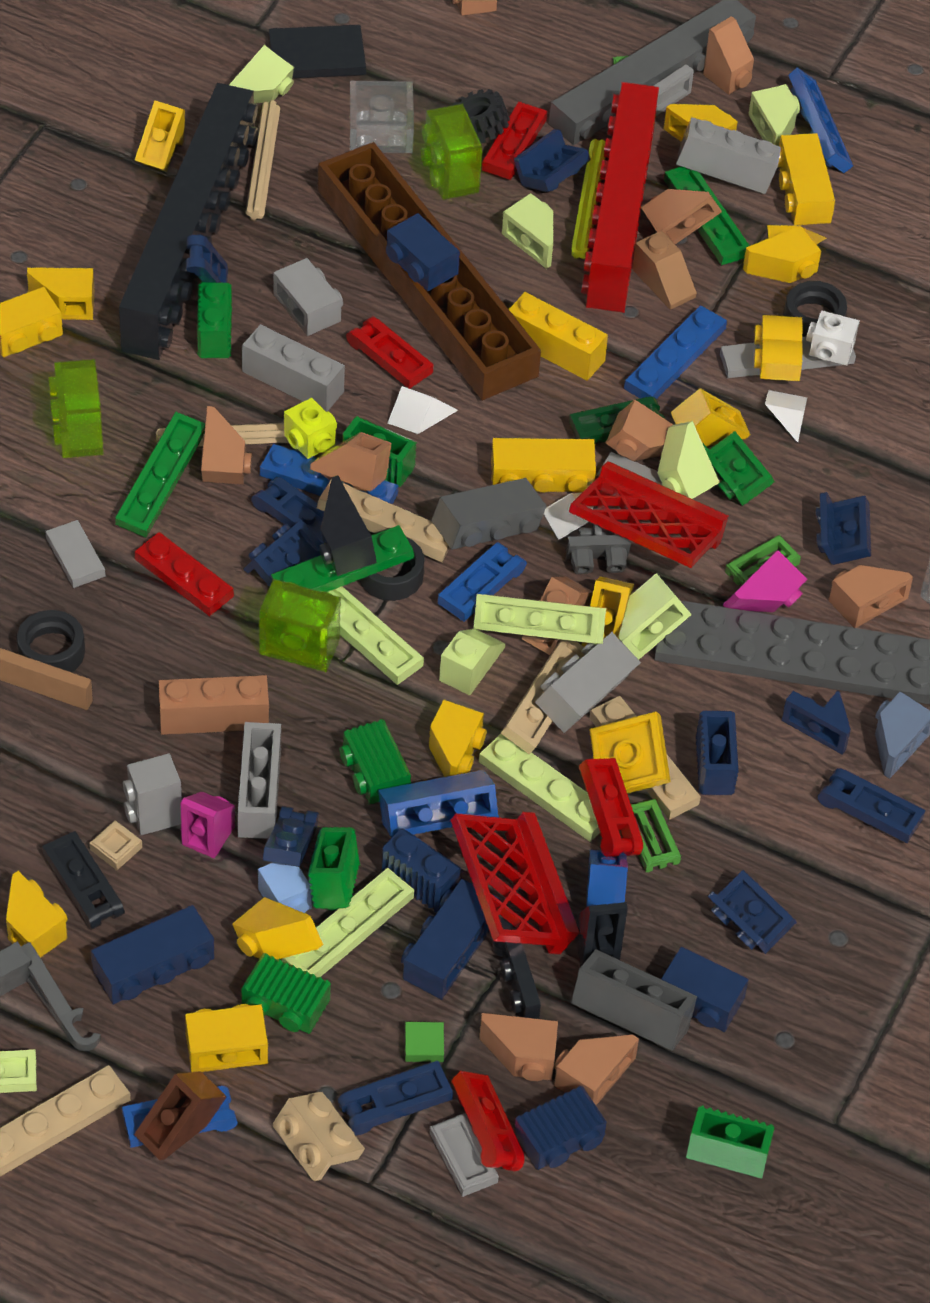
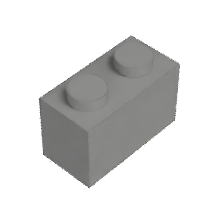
M308 258L274 272V296L307 336L341 322L343 299L340 292L328 284L321 269L315 268Z
M170 753L128 764V780L123 781V788L127 798V802H124V808L129 823H136L140 836L180 825L181 781Z

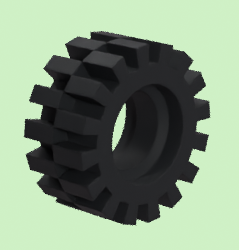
M483 89L478 90L477 94H473V91L467 93L469 97L461 96L458 98L460 103L454 102L452 104L453 109H449V118L458 140H462L465 144L468 141L470 144H476L477 140L480 143H485L486 138L495 139V134L501 135L504 132L503 128H507L509 125L508 121H510L502 96L497 91L493 93L491 89H488L485 93Z

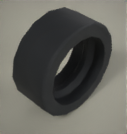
M806 281L797 284L789 291L783 316L802 317V337H807L810 323H817L818 319H813L800 313L797 309L799 306L819 304L831 310L833 314L846 317L847 301L843 293L832 284L822 281Z
M407 537L414 550V558L407 561L412 566L410 572L395 578L384 577L375 573L360 579L362 587L370 595L389 601L405 599L416 593L423 583L425 562L422 549L416 542Z
M57 610L39 611L29 616L19 627L17 633L18 654L69 672H74L82 664L85 655L83 627L75 617L66 612ZM44 634H61L72 641V645L68 650L56 655L39 654L30 648L33 640Z

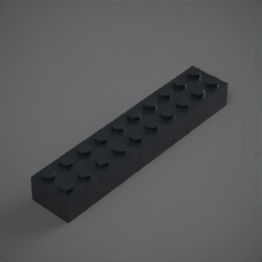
M222 83L216 84L120 303L121 352L160 360L164 348L170 347L174 324H180L183 314L182 305L184 301L188 302L191 298L193 279L199 278L195 273L186 270V259L190 258V250L187 249V237L190 235H202L212 244V234H217L220 229L221 213L228 210L231 189H236L238 186L239 170L247 165L249 147L254 146L257 141L258 128L254 127V122L258 113V105L254 104V90Z

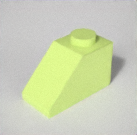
M264 45L229 85L254 90V103L270 102L275 100L279 94L284 96L290 90L294 83L292 80L294 67Z
M786 84L752 92L748 114L762 139L779 146L781 135H791L795 128L796 116L800 112L799 101L795 95L791 94Z
M530 193L503 211L502 235L547 269L551 266L553 210L548 204L540 201Z
M693 421L670 426L667 431L657 473L662 486L693 499L720 482Z
M656 573L630 595L618 638L639 660L692 614Z
M477 629L459 631L441 655L439 681L471 695L504 650L505 643Z

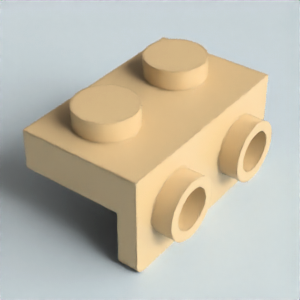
M323 1092L289 1098L273 1122L274 1129L313 1181L321 1180L331 1165L359 1159L365 1150L352 1129L348 1127Z

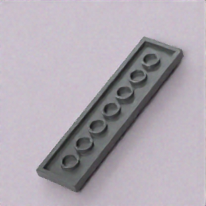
M680 600L692 615L670 634H667L656 647L654 661L893 699L899 692H902L918 703L930 704V639Z

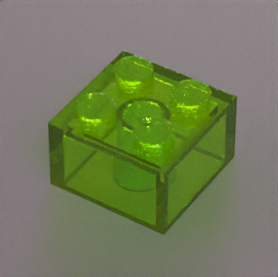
M458 104L427 110L426 124L422 125L425 147L421 148V159L424 166H429L432 186L439 189L443 200L479 193L482 146L464 105Z
M95 359L54 362L55 376L49 377L50 397H57V399H50L53 423L59 422V424L53 425L54 444L62 446L63 458L103 455L101 408Z
M273 579L259 611V654L327 672L340 641L341 597L334 596L325 591L301 587L292 582H282Z

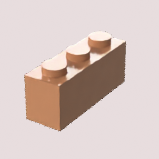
M267 675L159 680L161 735L244 731L245 722L269 723Z

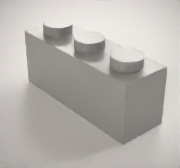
M691 117L679 147L676 165L766 194L778 167L781 147L769 141L759 140L744 135L739 131L729 130L714 125L709 121Z
M261 324L242 345V372L303 402L313 398L325 411H328L344 393L345 365Z
M613 632L603 639V644L588 643L581 650L585 656L580 659L577 654L574 655L561 668L564 672L561 677L555 672L540 686L545 692L535 703L563 733L568 731L615 689L641 663Z
M245 722L238 803V837L269 839L276 824L281 758V724Z

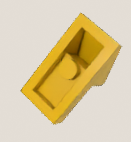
M154 100L135 157L136 162L167 172L176 144L183 146L184 109Z

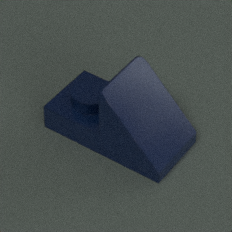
M837 690L825 707H822L813 699L792 691L785 701L782 721L843 755L847 748L851 728L840 692Z

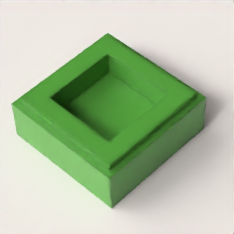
M406 1022L405 1062H444V1022Z

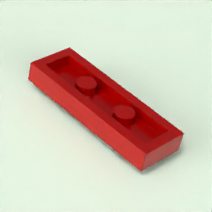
M522 102L517 103L509 117L508 127L503 128L504 132L497 136L482 161V171L511 180L517 171L514 159L533 144L545 124L547 110Z
M160 532L135 550V560L209 617L234 597V588Z

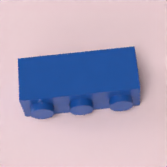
M485 770L378 790L382 823L391 838L401 828L414 835L453 827L451 819L456 813L499 818L495 784Z

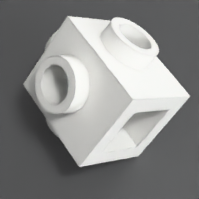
M821 310L817 323L811 322L807 333L806 341L812 342L809 356L847 366L855 345L860 320Z

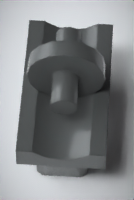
M592 523V528H580L579 536L568 537V546L565 549L566 560L571 559L575 574L593 572V559L605 558L607 572L622 573L625 570L631 541L620 535H614L615 533Z

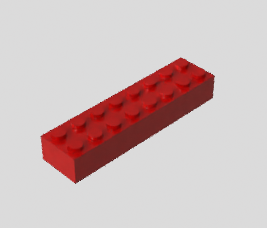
M622 82L620 95H613L611 113H616V116H610L607 135L612 136V138H606L604 157L609 158V160H602L600 179L605 180V183L598 182L596 202H601V206L594 205L592 225H597V228H590L588 248H593V251L586 252L584 271L590 272V275L584 274L581 291L582 294H587L586 308L625 313L655 127L659 87Z

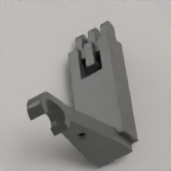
M17 941L0 951V996L28 982L76 1049L89 1051L99 1044L101 1034L93 1033L89 1038H83L79 1035L73 1023L82 1020L84 1008L73 1010L70 1008L30 942L20 946Z

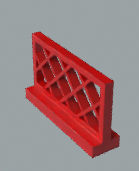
M609 461L602 466L600 476L571 503L569 513L689 568H692L710 548L716 549L721 544L729 515ZM586 506H597L598 509H591ZM608 506H619L620 509H609ZM617 520H628L629 523H621ZM638 520H650L651 523H639ZM647 534H658L659 537H652ZM669 534H680L681 537H670ZM678 548H689L691 554Z
M522 812L517 819L456 813L451 819V823L493 941L546 945L548 954H561L580 932L536 814ZM467 827L474 829L483 836V840L480 842L468 832ZM495 830L507 831V832L505 833V836H506V838H507V841L504 840L501 836H499V835H498L497 833H495L494 831H495ZM487 840L504 853L502 858L484 845ZM477 854L495 867L492 872L479 863ZM508 857L516 863L518 871L505 862ZM498 870L515 883L513 888L495 875ZM488 884L505 897L503 902L490 893ZM519 887L527 893L529 901L516 892ZM511 901L526 913L525 917L521 918L507 907L506 904ZM499 915L515 926L516 930L503 929ZM530 917L538 923L540 932L527 922Z

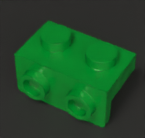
M736 431L710 450L703 443L715 473L722 480L718 483V486L729 500L735 496L739 503L744 506L775 483L773 477Z

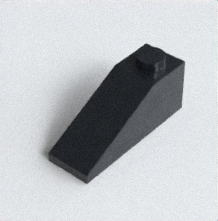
M338 475L332 477L321 525L324 544L319 545V550L324 564H331L336 575L340 576L375 564L377 560L371 534Z
M627 902L590 905L577 915L576 924L580 933L575 937L580 967L595 949L620 960L628 911Z

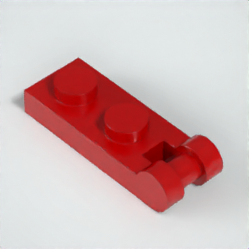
M374 316L364 321L363 327L360 329L354 328L346 334V339L352 348L362 350L408 389H411L433 373L434 364Z
M616 758L584 760L579 765L602 836L601 851L606 857H617L621 853L627 856L640 855L643 850V839Z
M460 1071L451 1081L458 1094V1100L464 1107L472 1125V1131L482 1147L481 1163L488 1168L496 1169L502 1166L503 1169L508 1171H519L523 1167L525 1156L489 1076Z

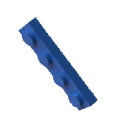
M797 67L788 76L793 85L791 92L801 103L802 109L800 112L812 128L810 134L818 133L825 164L830 168L834 166L845 173L854 165L817 82Z
M700 305L625 380L624 390L638 398L652 396L657 399L726 330L727 320Z
M276 444L272 445L260 466L261 477L270 480L276 476L281 477L295 488L318 496L322 495L331 480L325 478L321 473L310 470L311 463L317 458L311 457L307 459L300 452ZM384 480L371 492L368 490L363 492L393 504L398 495L399 485ZM342 481V483L353 487L351 484Z

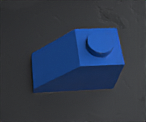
M590 850L586 895L587 907L590 905L625 902L628 872L626 854L621 853L617 857H606L602 851Z

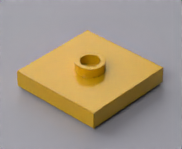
M657 711L589 729L593 758H616L627 793L671 782L661 715Z

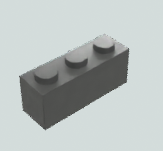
M523 478L441 496L432 522L453 550L538 530L546 504L528 479Z
M595 949L579 969L571 1003L673 1051L689 1029L697 996Z

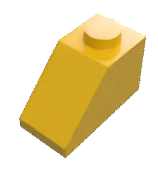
M670 104L666 107L663 130L680 142L684 137L691 117L709 121L714 125L729 130L737 129L738 121L715 105Z
M801 225L746 247L743 270L747 274L793 283L802 278H809L818 271L821 250Z
M701 388L671 411L675 424L693 421L699 437L706 447L718 444L734 431L742 440L750 436L740 410Z
M601 576L595 581L590 606L606 608L603 639L611 632L617 638L619 637L634 584ZM582 642L583 647L588 644L587 642Z
M266 897L232 923L238 936L237 944L242 952L249 957L254 956L260 959L263 953H267L275 959H283L317 950L324 945L310 915Z

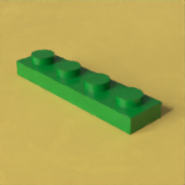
M682 166L665 171L664 182L669 189L709 192L722 212L697 229L721 266L744 259L746 247L750 245L701 174Z
M179 412L174 413L115 517V525L147 538L205 434V423Z
M400 525L372 535L377 560L375 564L337 576L332 565H325L320 555L271 574L272 583L285 608L413 559L414 550Z

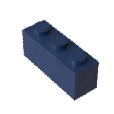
M464 879L460 880L454 890L448 889L440 902L438 913L435 917L430 915L426 919L420 932V938L415 944L411 942L406 947L401 958V963L404 964L403 980L441 1000L490 932L474 885Z
M191 905L91 950L92 969L112 1004H116L122 1000L134 999L142 991L157 984H167L177 975L188 970L200 969L207 965L209 961L214 959V938L194 905Z

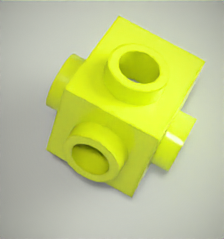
M313 398L284 411V436L288 439L290 445L294 449H298L307 459L326 452L335 445L336 420L329 411H325Z

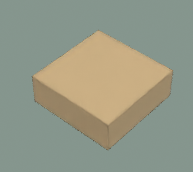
M116 820L90 842V850L115 870L122 867L142 849V840Z

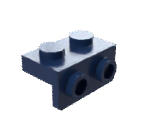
M553 129L518 155L514 162L523 187L549 192L555 190L559 183L567 177L579 172L580 168L591 159L587 149L565 145L561 130Z
M827 492L820 493V506L816 507V516L821 527V533L816 535L820 552L826 553L832 565L870 557V503L866 496L833 503Z
M744 870L718 895L713 891L708 895L709 899L715 904L711 911L725 925L732 921L740 929L736 936L751 950L757 945L766 954L797 923Z

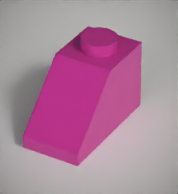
M777 550L723 606L758 612H775L783 603L789 608L803 594L798 588L807 578Z
M204 792L184 797L180 803L182 845L215 859L235 827V805L230 804L220 796H211Z

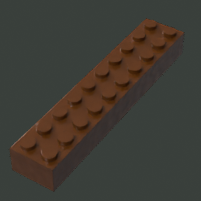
M375 142L318 163L319 193L482 401L539 377L541 349ZM417 213L460 251L458 274L430 291H427L418 282H414L398 263L390 260L386 253L387 230Z

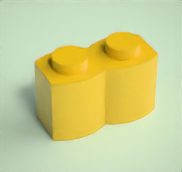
M762 315L761 325H755L754 344L760 345V349L755 348L754 368L760 369V379L800 381L802 369V317Z

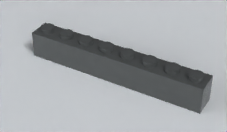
M722 0L552 101L549 125L554 129L561 130L562 136L573 146L584 139H589L595 132L609 125L610 116H616V113H611L613 95H620L622 82L654 86L685 64L691 67L694 73L702 71L705 66L709 29L732 16L737 20L742 34L748 43L754 35L756 15L737 0Z

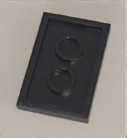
M361 25L269 29L270 50L294 67L292 78L366 75Z

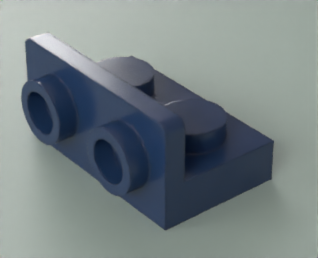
M302 520L293 527L286 523L271 536L275 542L269 547L262 543L248 555L251 562L244 568V571L249 574L255 569L276 595L278 592L272 583L271 574L321 555L319 545L322 543Z

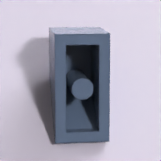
M899 692L891 702L888 700L884 701L875 716L878 719L875 737L883 774L889 779L930 735V710L902 692Z

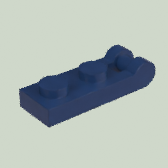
M202 235L188 236L187 249L190 250V258L186 259V270L195 273L202 282L227 283L228 264L210 241Z
M276 476L268 483V488L265 491L259 490L252 496V503L257 510L268 512L283 524L287 523L290 527H293L302 520L317 539L324 544L321 533L324 511L317 509V502L287 481Z
M842 768L835 769L829 778V786H824L818 794V800L823 806L830 809L838 808L905 843H908L922 822L926 811ZM848 790L851 792V794L848 795L842 791Z
M282 806L280 816L264 847L263 861L300 867L316 832L319 812L307 810L305 814L294 812L292 807Z
M435 1061L345 1092L337 1101L342 1112L347 1113L350 1118L348 1120L349 1127L354 1132V1135L358 1136L367 1133L373 1127L450 1101L453 1098V1091L439 1061ZM371 1102L373 1109L363 1112L361 1106Z

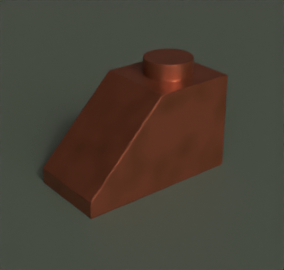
M201 1071L175 1074L134 1135L159 1160H165L207 1127L227 1096Z

